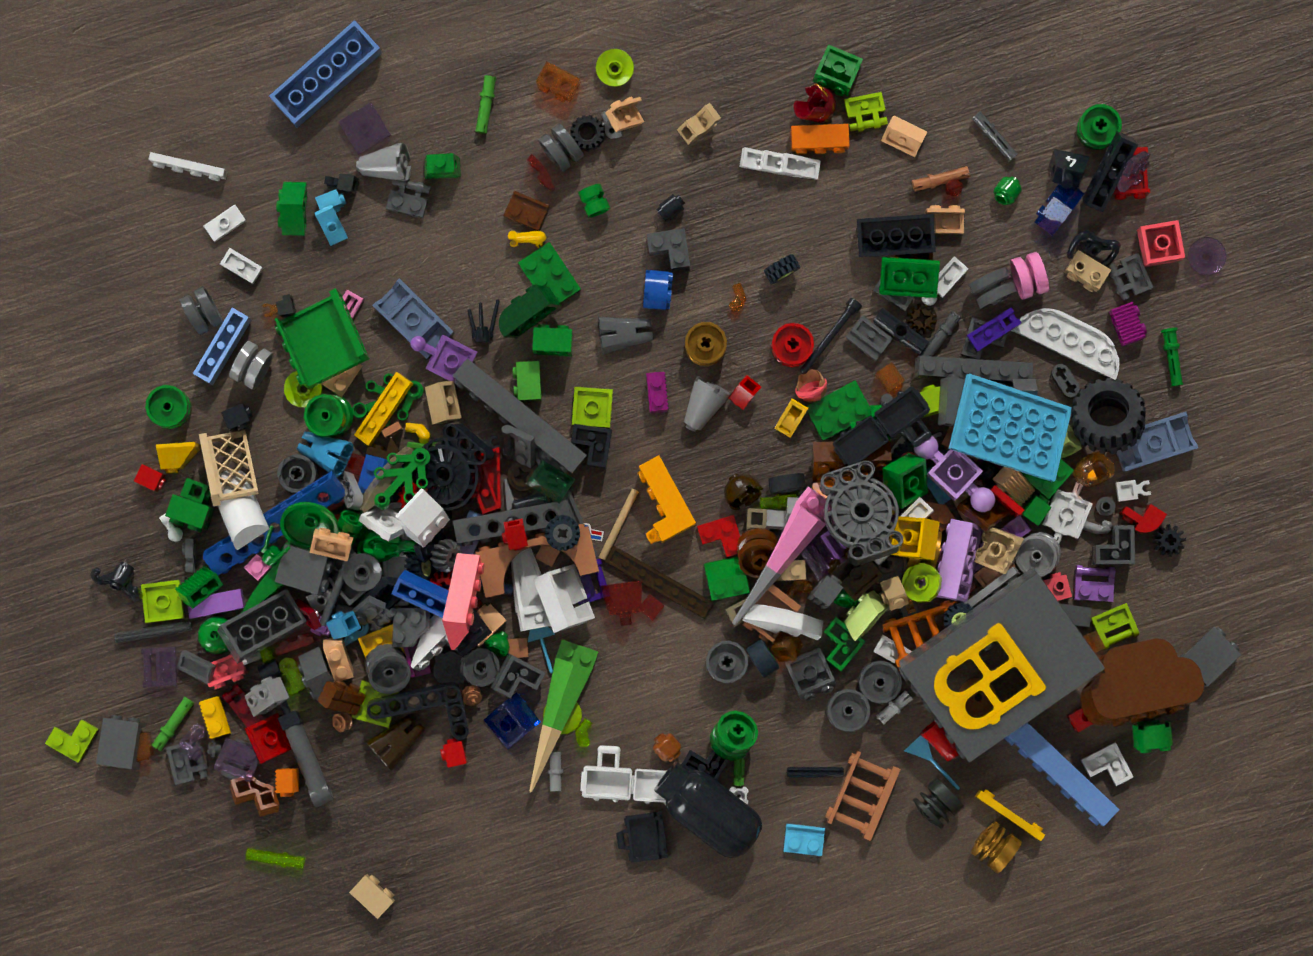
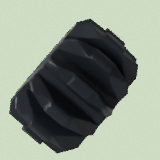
M1167 524L1166 530L1163 526H1160V533L1154 532L1158 539H1154L1152 542L1159 544L1154 548L1155 550L1162 548L1160 555H1164L1167 551L1168 557H1172L1173 552L1176 555L1180 553L1178 548L1184 549L1185 546L1180 544V542L1186 541V538H1180V535L1184 532L1179 531L1177 533L1178 526L1175 525L1171 530V525ZM1167 535H1169L1170 539H1173L1170 545L1169 542H1165V539L1168 538Z

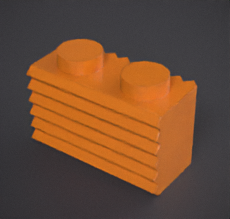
M282 768L275 771L277 773L275 775L277 777L275 779L277 781L275 783L277 785L275 792L280 793V797H292L295 792H299V768Z

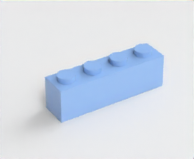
M231 308L193 374L214 385L249 326L251 319L238 310Z

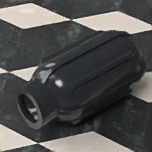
M676 761L665 772L654 789L658 795L666 800V808L675 820L724 857L736 858L744 855L754 845L760 835L762 820L759 814L703 771H689Z

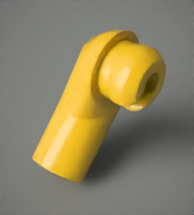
M406 423L405 432L416 433L419 437V442L422 444L429 442L430 433L424 425Z

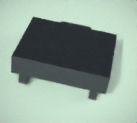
M662 811L627 815L624 818L627 828L616 833L617 845L619 849L630 850L628 855L631 863L668 858ZM624 833H628V846H625Z

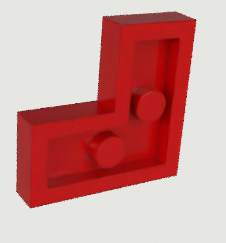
M734 515L697 526L702 545L721 539L726 557L738 554L737 542L740 534Z

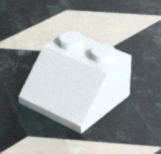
M422 488L395 516L407 536L422 547H425L450 520L444 509Z

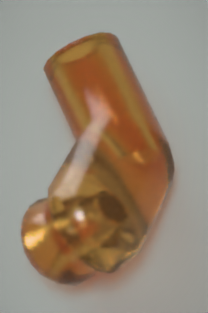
M741 283L732 286L736 295L733 302L729 303V308L732 311L742 309L746 301V295Z

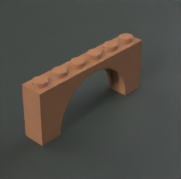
M584 524L578 525L580 529L578 543L572 549L567 551L561 550L574 562L580 577L599 572L589 526L584 527ZM545 533L537 534L535 539L528 540L527 537L528 546L519 551L509 550L508 544H504V542L498 543L497 548L490 549V546L478 548L479 552H475V554L480 555L481 561L485 566L483 575L480 574L486 599L505 594L504 578L507 568L520 552L534 546H550L546 540Z

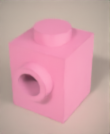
M256 554L244 569L257 581L261 582L273 566L266 565L262 561V556Z

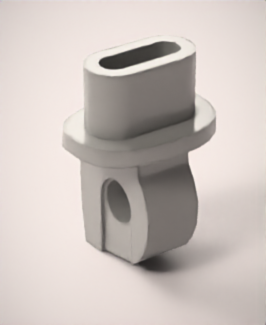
M606 111L602 112L601 116L604 120L602 126H605L606 136L610 139L622 137V131L610 132L609 129L613 127L605 113Z

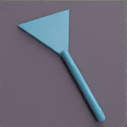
M921 735L904 750L931 761L957 790L960 789L954 780L933 759L928 741Z

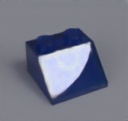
M517 692L484 719L507 749L541 723Z

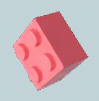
M1178 220L1141 226L1137 229L1144 267L1178 262L1185 258Z

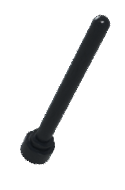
M850 298L847 301L845 312L801 367V374L805 375L850 316L861 310L862 305L857 300Z

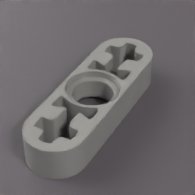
M344 471L337 478L345 488L343 500L347 508L358 511L363 503L362 492L354 474Z

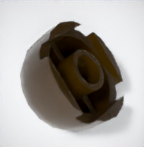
M734 474L729 478L725 486L724 497L732 510H739V506L743 504L747 507L754 503L762 495L760 490H763V487L750 474Z

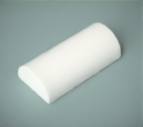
M225 471L219 476L227 479L231 473ZM238 471V473L246 475L243 471ZM234 476L230 482L238 485L242 479ZM245 482L241 487L245 490L252 489L251 484ZM226 486L222 493H231L234 489ZM255 495L220 501L219 511L233 545L237 550L269 530Z

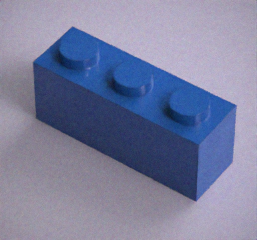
M404 570L398 577L392 594L443 618L449 590Z

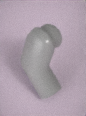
M1104 520L1102 525L1085 521L1083 530L1094 534H1107L1111 531L1112 523Z

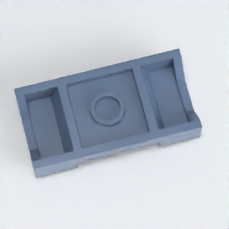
M400 278L382 299L372 305L410 343L413 337L421 336L427 344L436 348L442 334L449 338L455 334ZM423 350L418 351L427 360H429L432 356L431 354Z
M1187 412L1146 424L1143 435L1140 439H1137V443L1133 447L1128 446V450L1123 452L1121 450L1117 451L1122 471L1126 472L1197 449L1198 445L1193 439L1188 425Z

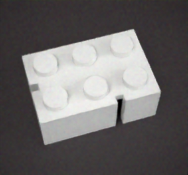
M575 564L549 571L533 579L554 633L581 625L595 618L589 602L575 608L573 607L574 604L587 599Z

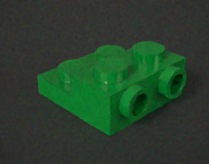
M828 44L812 82L824 88L832 89L838 96H848L863 59Z

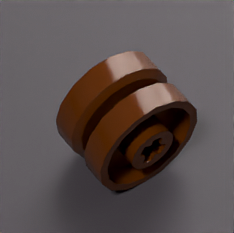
M762 528L748 530L740 536L737 542L738 562L740 569L746 575L755 578L760 577L778 543L777 536L773 532Z

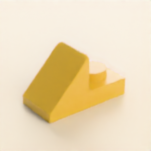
M792 398L776 424L775 429L791 438L808 408Z

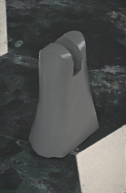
M598 317L603 355L654 340L653 332L638 333V329L652 327L651 319Z

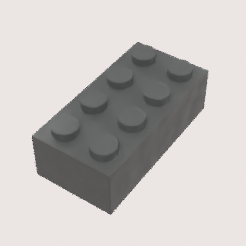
M285 589L221 624L217 632L238 664L300 630L307 621L289 591Z

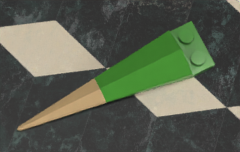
M565 640L561 641L555 658L529 790L530 793L533 791L593 670L598 651Z

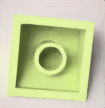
M874 590L868 594L866 592L862 594L858 599L860 602L858 606H853L846 613L848 617L844 622L855 641L868 633L889 608L888 604L884 605L882 598Z

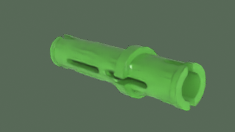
M484 76L483 89L480 92L481 101L476 133L487 134L492 99L495 98L493 93L496 77Z
M184 696L164 727L160 728L161 732L151 744L153 747L162 751L170 737L173 738L175 735V730L192 705H194L193 701Z

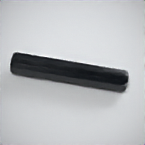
M788 767L787 777L842 778L844 777V768Z

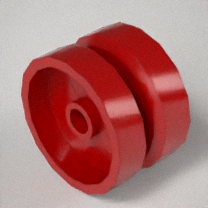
M789 323L780 327L774 334L771 343L772 355L775 360L781 365L790 368L799 367L804 364L811 356L814 348L813 336L809 329L797 323ZM794 343L796 345L795 349H791L789 344Z

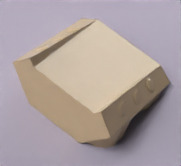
M992 527L987 532L983 531L981 538L984 544L981 548L977 549L974 562L1006 574L1024 538Z

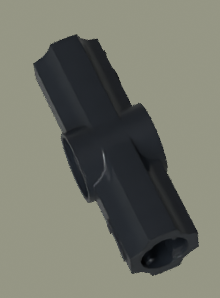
M883 308L873 320L876 325L889 333L895 340L900 341L918 355H920L929 342L912 330L907 323L901 322ZM896 328H904L906 334L904 336L897 335Z

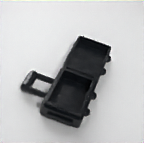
M913 386L904 392L898 391L897 397L888 403L883 402L882 407L874 413L876 420L869 416L862 422L860 420L857 421L856 426L847 433L841 432L840 438L833 442V447L844 465L850 466L859 463L881 448L889 440L886 436L887 434L890 438H894L903 432L913 447H918L931 438L932 433L921 420L922 417L930 412V408L920 392ZM917 422L924 433L914 440L907 428Z

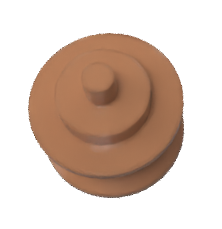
M476 685L465 687L462 690L463 702L468 706L479 704L482 700L480 688Z
M341 712L340 714H335L332 718L333 727L338 732H344L352 728L353 722L350 714Z

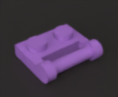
M1076 565L1074 600L1113 602L1115 567L1102 569L1085 568L1082 565ZM1082 575L1107 576V582L1082 581Z

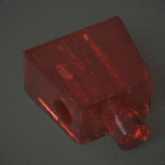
M642 581L601 585L608 614L619 615L621 626L632 625L631 613L641 612Z

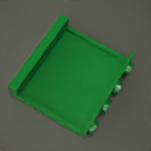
M336 288L329 291L331 296L281 321L275 318L277 324L275 329L284 340L282 342L283 348L287 353L289 352L291 356L289 362L293 369H296L298 372L296 378L301 386L304 385L307 389H311L370 359L342 294Z

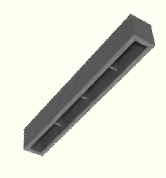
M468 358L453 375L455 379L454 384L462 390L464 387L469 390L470 393L468 395L478 402L480 399L485 403L483 407L491 414L496 412L500 416L498 419L503 424H510L514 428L535 437V449L540 448L545 452L543 454L545 458L550 462L555 460L560 464L558 468L565 474L568 472L573 474L586 459L587 455Z

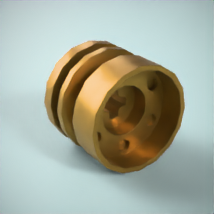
M994 821L978 836L971 854L976 856L981 852L978 858L980 861L989 856L987 866L998 874L1011 861L1022 842L1012 834L1008 835L1005 839L1002 838L1006 829L1002 827L997 831L1000 824Z

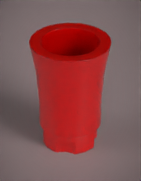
M932 721L921 731L920 735L949 762L959 755L956 751L955 742L951 744L947 739L944 727L939 728L936 722Z

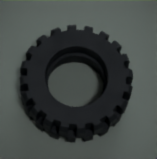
M1106 378L1105 381L1098 379L1094 380V384H1086L1085 390L1080 389L1071 408L1072 429L1074 430L1075 437L1080 439V443L1084 447L1088 445L1089 450L1093 452L1099 450L1100 454H1106V452L1117 454L1118 450L1123 452L1128 450V446L1133 447L1137 443V439H1140L1143 435L1146 418L1145 402L1140 397V392L1137 389L1133 390L1131 384H1123V380L1120 379L1112 381V378ZM1113 406L1122 410L1127 417L1117 425L1103 426L1094 422L1090 415L1098 408Z

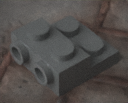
M821 648L785 662L800 700L811 701L816 697L815 694L820 692L827 694L833 691V687L836 686L835 679Z

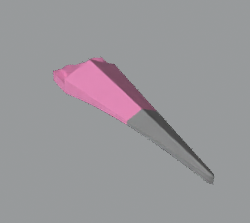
M807 487L796 501L772 555L734 618V625L738 624L826 525L824 507L827 498L810 487ZM830 503L828 504V512L831 511L832 507Z

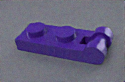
M1012 307L967 335L976 352L1022 324L1020 319H1017L1013 314L1014 310ZM1008 318L1011 324L1006 326L1003 319Z

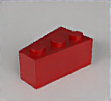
M500 447L492 449L494 459L491 463L481 465L482 482L476 497L483 515L502 509ZM483 453L480 454L482 460L484 459Z

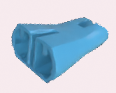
M304 431L302 438L313 444L310 448L308 445L299 443L296 450L328 473L332 471L336 477L342 475L354 450L353 443L331 437L317 436L312 432Z

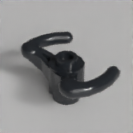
M1085 230L1080 232L1070 243L1067 258H1074L1078 244L1089 257H1094L1103 250H1112L1108 257L1101 262L1102 265L1107 267L1117 257L1121 244L1117 240L1101 239L1094 232Z
M121 562L113 572L99 576L101 573L100 568L92 569L90 575L96 584H110V587L114 590H123L130 600L134 602H139L143 598L141 590L137 586L133 587L131 579L134 575V568L131 565Z

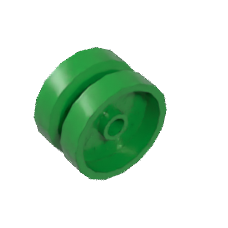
M1095 104L1089 107L1079 118L1076 126L1077 136L1086 148L1103 150L1109 147L1116 132H1121L1122 121L1118 112L1113 107L1105 104Z
M162 385L150 392L146 399L145 409L147 416L153 423L165 429H175L188 421L191 416L192 405L185 392L171 385ZM169 403H170V404H171V408H170L169 410H166V407H169Z
M321 394L313 397L305 407L304 419L308 429L317 436L337 437L349 430L353 422V411L349 402L343 397Z
M730 711L722 715L710 733L712 749L718 756L731 761L740 760L746 756L758 738L756 723L749 715L740 711Z

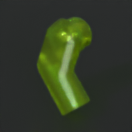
M586 718L575 731L578 745L584 748L590 745L587 731L593 724Z

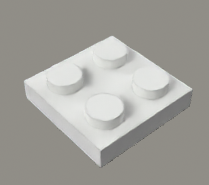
M376 507L361 514L359 521L368 529L373 530L387 541L405 533L395 517L398 513L389 507L384 510Z

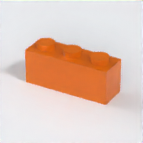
M848 124L791 126V152H796L797 155L807 154V151H815V154H825L826 151L833 150L834 153H844L845 150L849 149Z

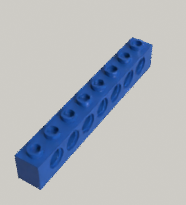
M331 471L263 515L269 527L272 523L280 525L281 516L289 506L299 502H312L328 508L331 504H337L343 500L345 488ZM326 493L328 496L320 497L319 494ZM280 526L273 527L269 541L270 544L275 543L283 535ZM268 530L263 533L264 536L255 538L247 544L248 546L242 547L239 550L234 547L231 537L228 535L206 549L203 553V560L217 575L225 574L235 564H241L251 554H257L261 551ZM224 553H229V554H231L232 556H230V557H224L223 554H224Z

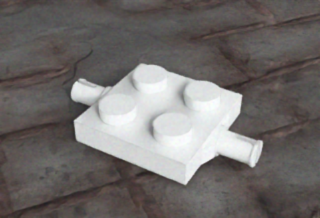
M1075 483L1072 493L1057 489L1049 505L1052 508L1042 522V525L1056 532L1054 538L1058 543H1060L1063 535L1075 539L1079 538L1093 504L1079 496L1083 487L1080 483Z

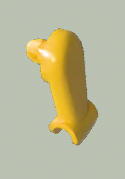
M510 231L508 239L512 240L510 242L511 247H516L518 243H532L540 248L539 245L543 246L546 235L542 231L523 233Z

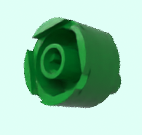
M1159 720L1138 722V726L1134 723L1132 724L1134 748L1140 751V753H1150L1152 749H1159V751L1171 750L1173 745L1171 721L1165 720V724H1160Z

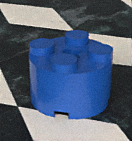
M646 270L643 308L670 309L673 273Z

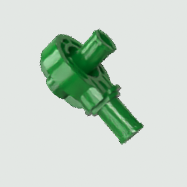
M372 531L364 538L363 551L364 554L373 556L378 562H384L392 557H399L401 552H415L413 546L416 542L413 540H401L399 536L387 541Z

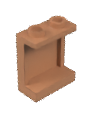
M773 584L755 603L794 612L801 608L798 603ZM745 621L743 623V626L751 632L754 629L760 633L758 637L765 643H768V641L774 643L775 638L780 633L779 631L775 634Z

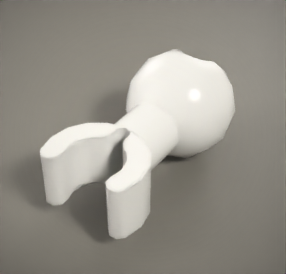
M165 514L159 517L169 531V540L174 542L180 541L183 536L182 530L175 527L172 522H169L170 518L166 517Z

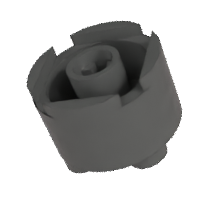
M294 454L285 458L280 463L277 477L284 489L296 494L318 480V469L315 463L306 456ZM300 470L302 476L296 479V476H294V472H298Z

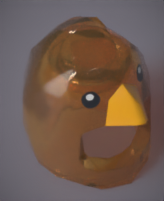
M1100 451L1084 456L1073 469L1075 480L1087 487L1100 485L1112 478L1115 473L1114 464L1104 454H1100ZM1098 462L1105 465L1107 473L1101 469Z

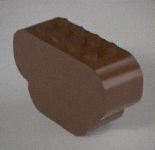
M1151 639L1114 647L1105 655L1099 657L1105 669L1093 677L1094 680L1084 686L1081 691L1080 701L1084 715L1091 723L1098 726L1113 724V727H1118L1129 721L1136 723L1143 721L1147 717L1155 719L1165 713L1167 715L1179 713L1180 710L1185 709V706L1196 701L1202 695L1204 681L1200 668L1193 660L1178 657L1174 647L1166 640Z

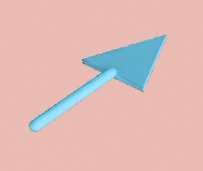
M549 627L532 629L529 632L528 642L540 639L549 672L552 674L553 669L543 638L555 635V633Z

